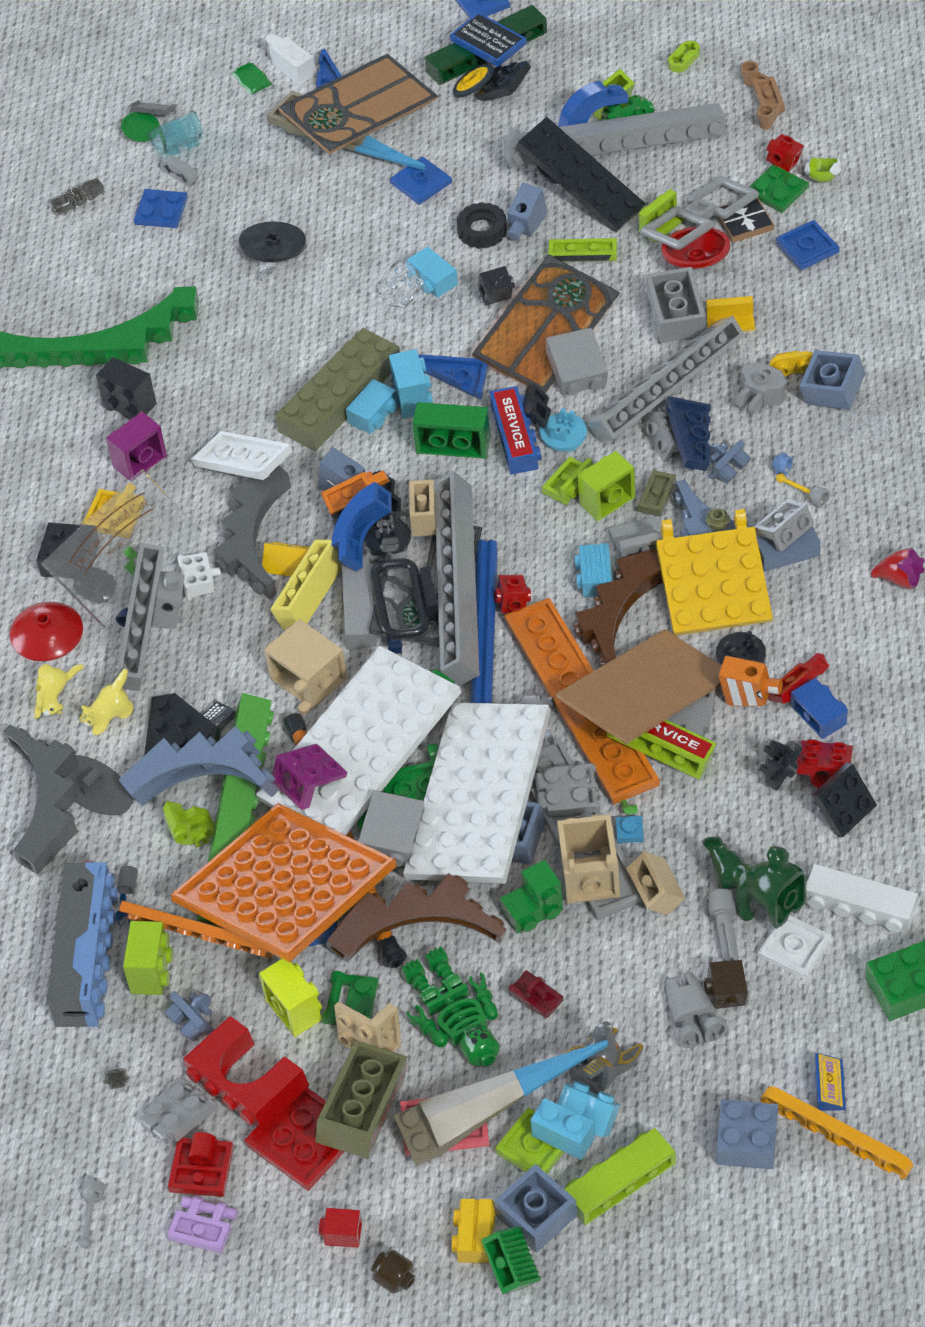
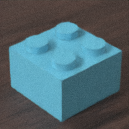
M417 349L389 355L393 387L396 389L397 401L403 419L414 417L417 402L433 403L431 391L427 390L431 388L429 375L424 373L426 371L424 358H419Z

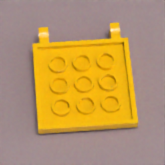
M745 509L735 510L733 520L736 529L674 538L672 520L661 521L662 526H660L663 540H657L656 547L673 635L679 636L773 621L755 527L747 528Z

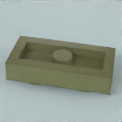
M653 470L638 504V512L662 517L676 483V475Z

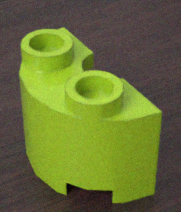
M166 801L163 807L164 819L176 843L182 845L195 844L196 847L202 846L201 841H203V845L209 843V838L213 835L214 823L207 809L193 806L188 810H184L180 803Z

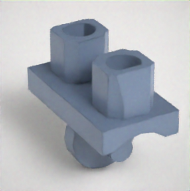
M739 440L728 452H726L728 446L725 443L721 446L719 444H712L710 446V463L713 464L715 461L717 463L714 465L713 471L708 475V478L714 480L718 477L721 481L728 484L737 474V471L729 464L732 462L742 470L749 463L751 457L743 450L745 443L742 440Z
M176 991L169 996L173 1003L164 1013L175 1024H178L185 1016L189 1018L180 1028L187 1038L194 1041L203 1032L208 1035L215 1030L201 1015L203 1013L205 1016H208L212 1012L209 1008L212 999L208 994L204 993L198 996L196 993H192L189 996V999L192 1001L191 1004Z

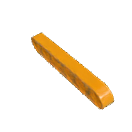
M768 1086L760 1098L761 1103L778 1104V1114L789 1120L793 1118L801 1123L800 1126L815 1134L819 1132L825 1135V1139L840 1147L843 1145L849 1148V1152L864 1160L866 1158L875 1162V1166L889 1173L894 1172L900 1175V1179H906L913 1168L912 1161L904 1154L777 1087Z

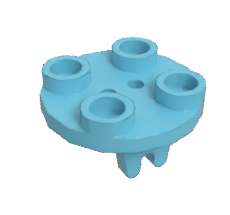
M561 408L560 413L549 416L546 427H540V437L543 445L557 451H574L585 441L587 436L586 423L581 417L575 415L573 410L566 413L565 408Z

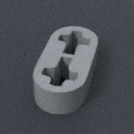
M173 155L167 156L160 163L162 170L166 174L188 187L198 179L196 171L190 165Z

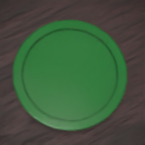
M132 112L123 118L121 129L129 139L136 142H146L158 135L160 124L157 118L150 113Z

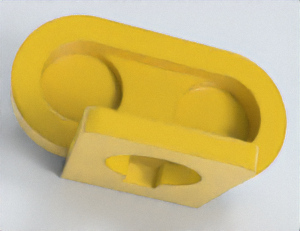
M810 351L778 353L771 359L769 366L782 371L784 377L791 374H805L814 353Z

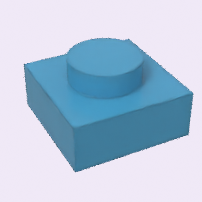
M642 816L616 817L617 843L644 842Z

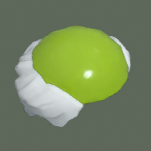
M810 158L805 165V172L814 181L820 183L831 181L842 169L838 158Z

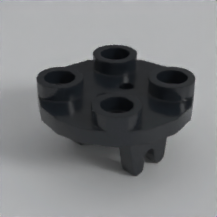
M391 512L371 526L364 538V543L374 556L405 553L411 541V530L401 519L393 517Z
M750 630L747 632H735L726 635L719 641L716 647V660L722 665L725 656L764 664L766 661V647L762 640L753 635Z
M771 740L769 746H764V752L771 756L772 760L766 759L765 765L760 764L759 770L766 775L765 783L768 787L777 791L787 776L792 778L795 775L799 766L795 762L803 749L802 745L795 741L782 744Z

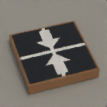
M758 198L727 219L717 217L732 243L774 230V224ZM731 204L721 206L720 208L725 209Z

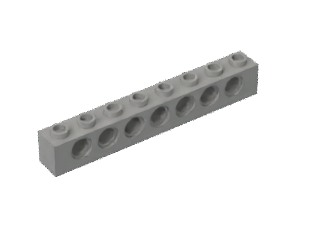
M730 316L716 321L587 422L596 438L600 442L614 440L743 338L745 334L735 318Z

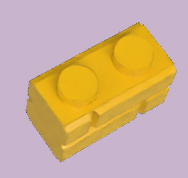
M461 1199L459 1209H454L453 1223L454 1227H458V1235H452V1253H457L459 1263H490L481 1239L493 1234L495 1231L496 1210L494 1200Z

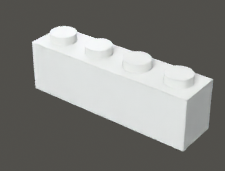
M814 864L806 884L807 897L805 903L811 908L831 910L840 917H855L868 925L875 923L886 926L892 932L903 931L908 933L917 908V893Z

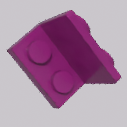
M312 744L277 755L272 775L276 778L273 783L301 810L310 808L315 787L346 778L347 771L318 744Z

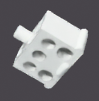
M207 553L187 556L179 555L177 557L179 574L185 575L183 585L185 598L189 600L194 596L214 592L213 577L220 576L221 572L219 567L210 568Z

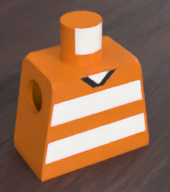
M725 656L719 679L727 705L764 706L769 693L781 694L782 679L769 678L765 664Z

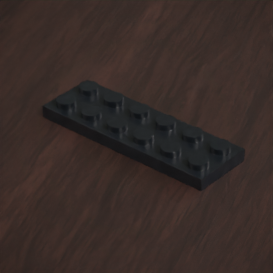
M547 116L521 138L516 145L517 148L615 233L646 205L643 200Z

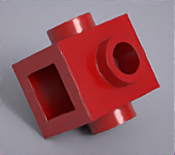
M781 133L776 139H771L766 148V151H768L766 161L790 172L798 163L804 145L795 141L792 137Z
M499 575L497 588L494 590L495 603L499 604L501 613L516 612L526 607L527 602L531 601V589L526 586L523 575Z

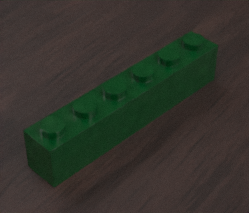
M530 5L497 21L525 37L527 43L547 33L546 17L534 5ZM455 43L424 57L426 72L439 85L488 62Z

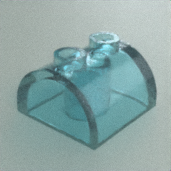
M196 111L156 127L148 133V136L160 155L167 154L169 156L179 154V148L183 146L190 149L199 145L198 140L202 139L203 131Z

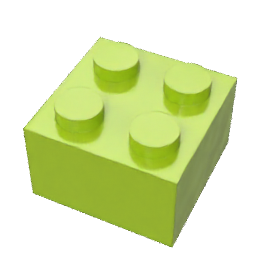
M615 450L608 456L602 457L600 461L589 468L583 469L578 474L579 505L596 521H599L634 499V467Z
M130 922L123 969L131 994L163 995L164 986H169L170 971L167 970V965L173 962L174 952L173 947H169L170 936L169 933H165L163 922Z

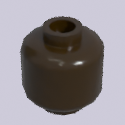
M390 1250L387 1253L381 1252L371 1267L373 1280L393 1294L398 1293L402 1289L408 1290L416 1277L412 1274L414 1269L413 1262L395 1250Z

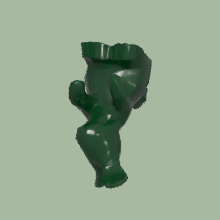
M719 836L707 837L701 841L710 852L709 857L712 858L718 887L728 890L736 888L735 907L737 914L742 920L750 921L755 916L749 905L752 898L760 906L767 909L768 920L776 929L786 923L791 912L795 914L804 906L807 897V877L800 867L788 861L789 853L783 847L771 846L766 854L768 861L745 863L737 852L729 850L726 843L723 844Z

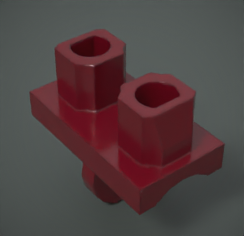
M527 970L523 972L518 981L511 984L508 988L509 993L545 1019L549 1018L564 1001V997L548 986L542 977H536Z

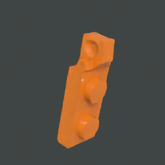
M384 470L374 475L371 471L367 473L362 472L323 491L321 495L330 514L333 516L343 511L349 501L363 488L373 482L382 486L389 482V478Z

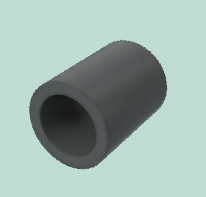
M122 866L120 868L117 883L118 893H135L138 870L135 867Z

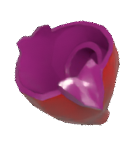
M912 547L901 549L876 565L871 571V576L891 581L905 589H914L918 586L920 574L924 573L923 563L925 561L924 558L918 556Z

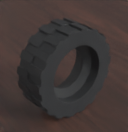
M479 202L466 206L457 216L459 239L469 247H476L477 249L497 245L506 236L507 223L504 211L492 203ZM478 220H489L493 224L492 228L485 231L471 229L472 223Z

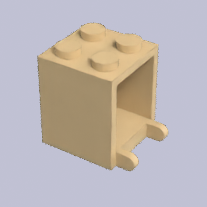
M301 619L288 626L282 635L275 641H271L266 649H264L270 679L302 701L298 706L300 714H306L311 709H314L348 679L343 649Z
M611 814L593 815L577 819L567 818L557 821L567 904L620 897L619 869ZM600 850L601 856L580 859H575L574 853Z

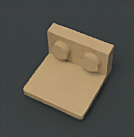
M337 1002L334 1005L338 1040L344 1047L352 1048L355 1040L395 1052L400 1047L401 1034L398 1008L389 1003L381 1011H378L372 1020L341 1002Z

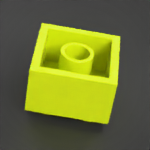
M281 959L259 973L266 1002L294 1037L321 1021L320 1010H322V1006L317 999V996H319L318 989L313 982H307L304 979V973L297 963L292 964Z

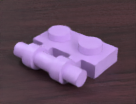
M184 1196L181 1207L189 1209L188 1213L176 1211L167 1234L168 1239L222 1254L232 1229L230 1223L223 1222L225 1218L236 1220L238 1209L230 1208L228 1204L218 1202V1204L207 1202L203 1197L199 1196L194 1198ZM201 1212H203V1213L211 1214V1215H213V1216H212V1219H211V1218L199 1216V1214H201Z

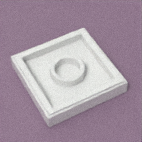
M789 915L785 924L777 929L773 928L758 951V957L806 979L831 941L832 935Z

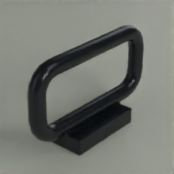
M406 558L385 560L373 566L370 572V580L380 629L385 636L391 639L420 636L427 631L430 621L439 620L438 604L430 566L421 567L419 572L416 563ZM397 568L409 570L420 620L419 625L405 629H392L390 627L380 579L381 572Z

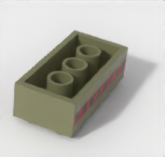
M355 1040L317 1120L315 1142L369 1159L405 1079L408 1056Z

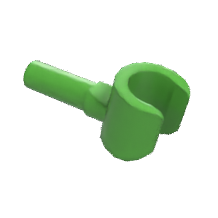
M627 800L620 802L623 813H638L637 804L628 805Z

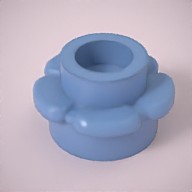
M787 453L777 455L772 464L776 475L780 473L787 475L788 472L785 471V467L790 471L793 465V458L788 456Z

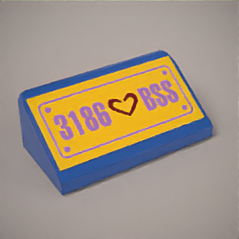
M815 1053L817 1109L821 1111L846 1110L843 1060Z

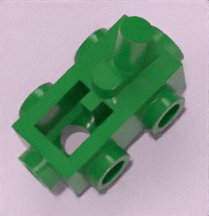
M634 95L628 98V103L609 105L607 110L601 112L602 120L654 113V106L650 100L647 101V98Z

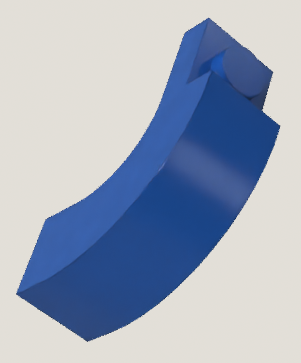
M601 81L589 83L577 90L568 99L561 111L558 127L588 123L591 115L599 108L628 103V93L621 85H609L606 88Z
M376 482L363 488L349 501L339 516L332 535L331 545L339 550V561L355 572L363 568V542L368 530L376 521L392 512L391 493Z

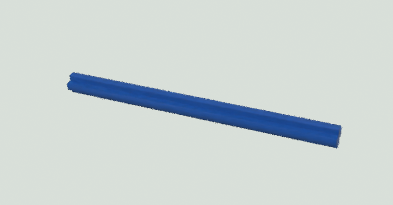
M483 539L477 542L475 579L479 676L471 680L470 703L492 704L496 608L494 590L497 581L498 555L497 542L492 539L488 542Z

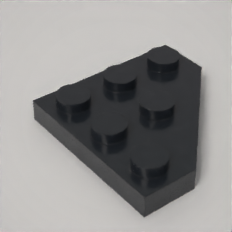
M176 693L154 696L151 699L144 756L163 738L171 745L176 742L182 748L199 732L207 739L211 736L218 742L220 740V730Z

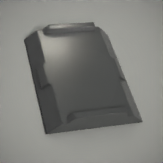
M137 100L132 103L130 111L168 115L176 107L174 104L162 105L144 103Z

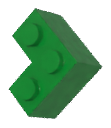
M545 859L521 871L522 887L500 897L501 912L517 934L522 931H531L539 922L545 919L552 920L563 911L561 882Z

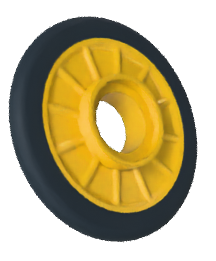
M485 64L467 72L455 84L453 88L454 96L465 97L482 88L494 73L493 67Z

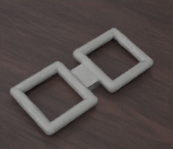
M719 176L690 195L686 200L689 205L684 209L678 206L672 207L642 227L641 234L674 249L681 250L714 227V223L708 219L709 217L715 215L722 219H727L758 198L759 192L726 177ZM720 186L745 195L725 209L702 200L703 197ZM675 216L699 225V227L679 240L656 231L657 228Z

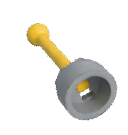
M782 473L776 476L778 483L784 482L809 494L810 502L820 508L830 498V491L828 489L817 486L810 490L787 479Z

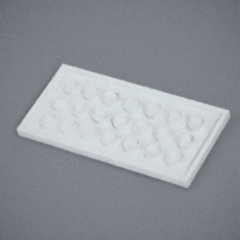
M379 646L293 749L296 750L312 744H318L347 771L346 778L315 787L310 808L301 810L280 789L271 797L261 788L256 794L258 801L271 808L279 803L346 835L368 809L373 790L381 792L461 694L460 687Z
M453 703L451 705L424 798V812L409 862H406L403 874L406 879L442 881L450 873L452 876L458 875L462 877L466 882L506 884L551 713L549 705Z

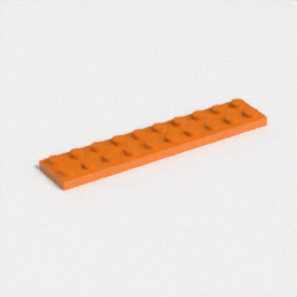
M550 597L526 606L519 611L504 615L508 628L547 694L553 698L554 706L587 762L596 765V772L594 774L612 804H617L622 800L660 786V779L645 754L607 737V731L556 698V693L594 670Z

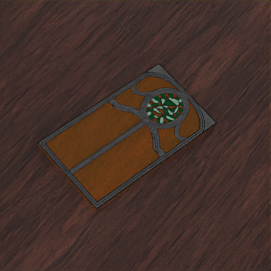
M548 254L474 350L472 356L526 386L534 383L546 394L556 380L546 353V338L587 328H592L593 330L619 296L620 292Z

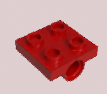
M816 739L801 740L803 749L798 756L797 764L799 766L796 774L810 775L811 783L816 788H820L846 763H851L853 745H847L843 742L824 743ZM818 771H826L828 774H820Z
M197 1132L193 1134L192 1138H181L177 1142L168 1183L169 1193L225 1197L234 1151L233 1142L218 1141L214 1135L206 1132Z

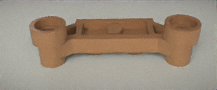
M745 61L741 65L743 83L753 87L759 103L757 109L759 126L761 129L768 130L773 126L779 114L785 112V105L774 76L768 77L760 73L759 66L755 61Z

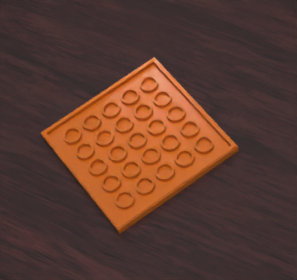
M277 803L171 894V898L176 904L291 962L396 868L397 865L395 859Z

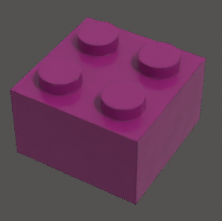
M144 412L131 418L127 423L106 437L113 468L130 482L167 456L161 426Z

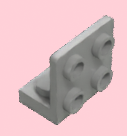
M656 517L610 528V535L619 558L657 548L656 541L663 540Z

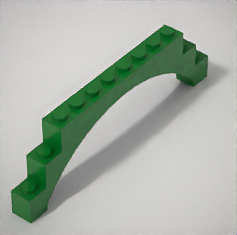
M196 286L174 287L171 294L148 311L129 321L93 333L69 337L43 338L14 335L0 331V369L3 367L25 368L26 366L45 368L53 365H62L64 367L71 365L93 366L94 364H106L112 357L134 365L148 362L150 342L164 343L173 340L174 321L186 323L197 320L199 306Z

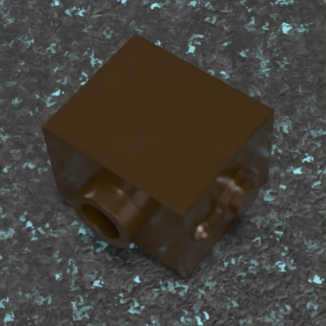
M742 960L709 962L707 978H704V988L706 994H710L711 1002L715 1009L745 1006L748 991Z

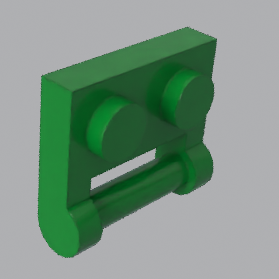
M333 971L330 976L331 989L327 1008L322 1014L321 1022L323 1024L337 1025L334 1005L339 1002L342 985L349 986L346 1006L372 1020L379 979L376 977L346 975L341 971Z

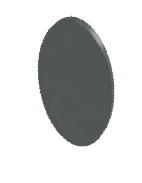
M75 755L79 765L68 776L74 782L78 799L75 802L90 811L103 815L115 816L127 812L132 804V796L119 781L121 777L110 767L98 760L87 756Z

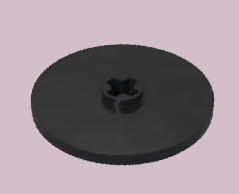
M270 221L258 223L246 228L239 236L241 252L251 259L262 262H281L292 259L302 253L306 247L304 232L300 228L285 222Z

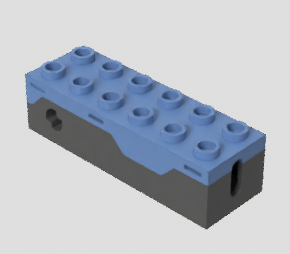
M84 861L81 863L64 864L47 994V1003L56 1027H99V1019L105 1015V1003L102 1001V994H107L108 981L104 976L105 971L110 970V955H107L108 948L113 947V933L110 932V926L115 925L116 913L113 909V903L118 902V888L114 887V874L109 872L107 862Z

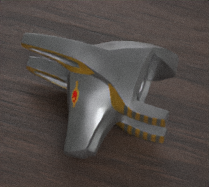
M604 1021L595 1026L592 1036L583 1045H573L565 1052L568 1053L604 1040H608L609 1043L605 1049L568 1070L570 1083H574V1080L588 1084L590 1086L589 1090L596 1094L599 1091L604 1092L616 1076L628 1071L636 1064L644 1046L638 1043L627 1051L620 1053L619 1045L615 1040L619 1030L612 1027L610 1022Z

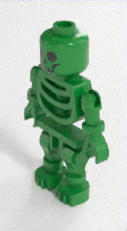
M442 946L438 949L434 948L433 951L430 950L429 954H425V963L429 969L442 978L440 981L441 987L437 988L434 984L431 986L428 984L425 970L418 958L415 961L411 960L410 963L407 962L406 966H402L401 975L408 984H412L414 989L419 991V998L423 1005L427 1006L428 1014L432 1016L441 1011L438 1016L439 1030L432 1019H427L424 1010L419 1005H415L416 1013H419V1017L411 1016L409 1011H406L408 1021L412 1025L420 1027V1032L423 1035H428L437 1047L446 1046L448 1041L453 1046L459 1044L460 1050L472 1066L486 1067L494 1063L499 1053L500 1045L489 1030L487 1019L490 1021L495 1020L498 1017V1011L495 1003L492 1002L493 996L491 991L487 990L485 975L482 972L479 974L480 986L478 983L473 982L472 976H469L470 987L477 994L476 999L466 998L469 996L468 987L465 983H462L458 974L452 972V968L448 963L449 958Z

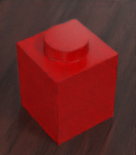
M326 1208L325 1218H321L319 1222V1236H323L325 1246L359 1248L363 1223L360 1210Z

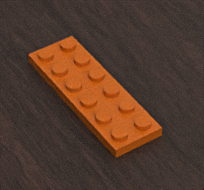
M126 901L121 902L119 911L128 913L127 919L163 922L164 929L195 938L200 937L202 940L224 945V941H226L225 946L248 952L250 947L249 953L273 959V953L226 929Z

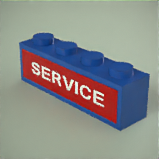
M517 386L489 391L491 409L510 475L537 470L538 461L542 460L539 446L535 447L534 443H537L534 429L529 428L531 426L530 415L524 411V394H519Z

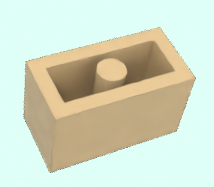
M434 480L409 481L412 537L436 535Z
M643 852L626 868L648 910L666 915L686 899L665 858Z

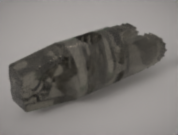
M95 178L52 198L53 214L62 215V213H66L93 200L104 192L103 184L98 178Z

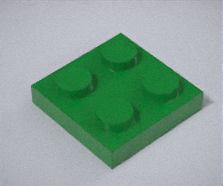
M772 164L749 187L759 192L758 199L761 203L783 213L809 188V182Z

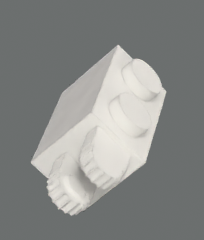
M275 34L266 36L265 40L267 45H269L267 53L272 57L273 66L299 85L316 75L314 57L288 37L281 39Z

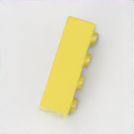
M314 540L271 607V612L283 630H286L288 626L293 625L299 619L307 624L340 573L342 562L339 561V550L331 545L332 540Z

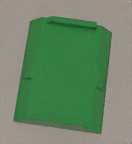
M248 62L236 68L232 73L238 80V83L250 95L273 85L266 77V74L254 63Z

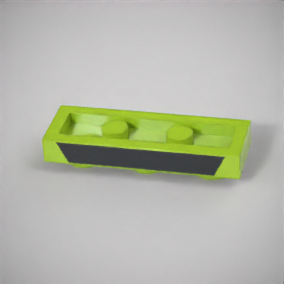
M617 238L549 239L548 254L563 262L617 261Z

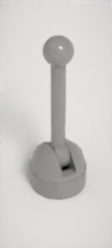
M86 1180L82 1186V1196L88 1202L83 1238L79 1241V1245L84 1249L88 1248L91 1244L89 1232L94 1203L102 1199L105 1191V1184L97 1180Z

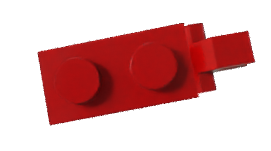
M816 653L806 663L797 664L781 678L783 682L781 694L769 693L768 700L782 704L790 702L791 692L811 681L819 674L822 675L827 670L829 664L824 654Z

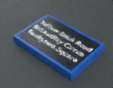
M477 12L450 34V41L497 67L527 44L525 37L480 12Z

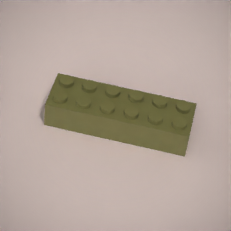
M362 328L275 414L278 432L315 452L347 420L346 408L371 380L374 379L383 383L391 375L389 355L400 353V347Z

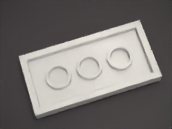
M220 431L192 458L195 467L264 480L293 451L290 444Z

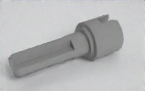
M717 889L709 893L707 903L710 918L714 919L717 923L723 961L739 960L732 921L736 914L733 892L728 889Z

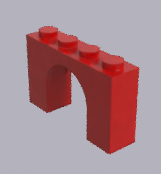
M229 1016L183 1058L187 1067L185 1072L194 1083L200 1082L212 1097L217 1095L221 1098L223 1104L230 1111L235 1109L239 1112L241 1118L248 1125L254 1124L263 1130L309 1087V1083L303 1069L285 1056L265 1075L253 1082L241 1084L227 1080L231 1067L255 1045L249 1029L232 1016Z

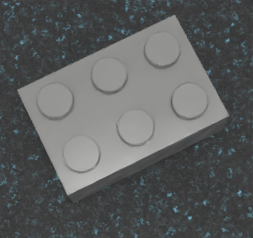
M692 267L646 274L647 297L660 343L695 338L706 330V315Z

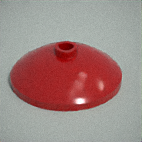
M697 227L679 230L671 234L670 237L679 240ZM712 228L681 250L662 244V255L668 263L675 267H692V270L704 269L719 263L728 255L730 239L724 232Z
M51 601L38 603L23 610L15 618L10 628V641L15 651L26 659L42 662L55 660L67 655L78 645L83 635V622L79 613L67 604Z

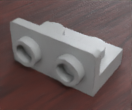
M653 412L644 431L662 461H668L673 452H679L667 412Z
M786 499L754 527L756 535L772 539L776 549L782 552L814 525V521L807 504Z

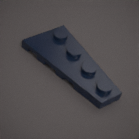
M668 396L665 406L684 467L706 471L710 465V445L708 440L710 438L709 424L711 423V416H709L711 404Z

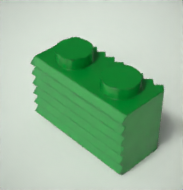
M520 1226L500 1230L481 1239L502 1295L526 1288L541 1279V1276L538 1275L537 1266L534 1264L535 1260L532 1259V1254L529 1253L530 1249L527 1248L528 1244L526 1243V1238L523 1237L524 1233L521 1232Z

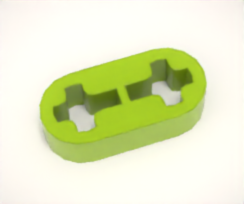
M692 40L683 42L668 58L669 69L676 73L685 71L699 57L700 45Z

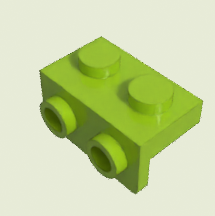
M672 189L667 190L648 206L641 209L639 212L640 233L642 227L672 207L677 206V193ZM675 216L657 228L656 231L666 235L685 221V219Z
M569 456L542 486V493L567 505L572 498L577 497L579 494L578 474L583 469L592 466L593 459L587 458L582 463Z

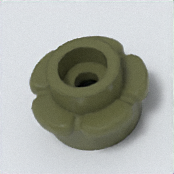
M712 509L707 513L706 523L713 531L724 530L730 522V516L727 515V511L724 509Z

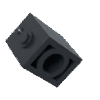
M506 266L479 273L478 289L485 306L511 299L515 283L512 275L508 274Z

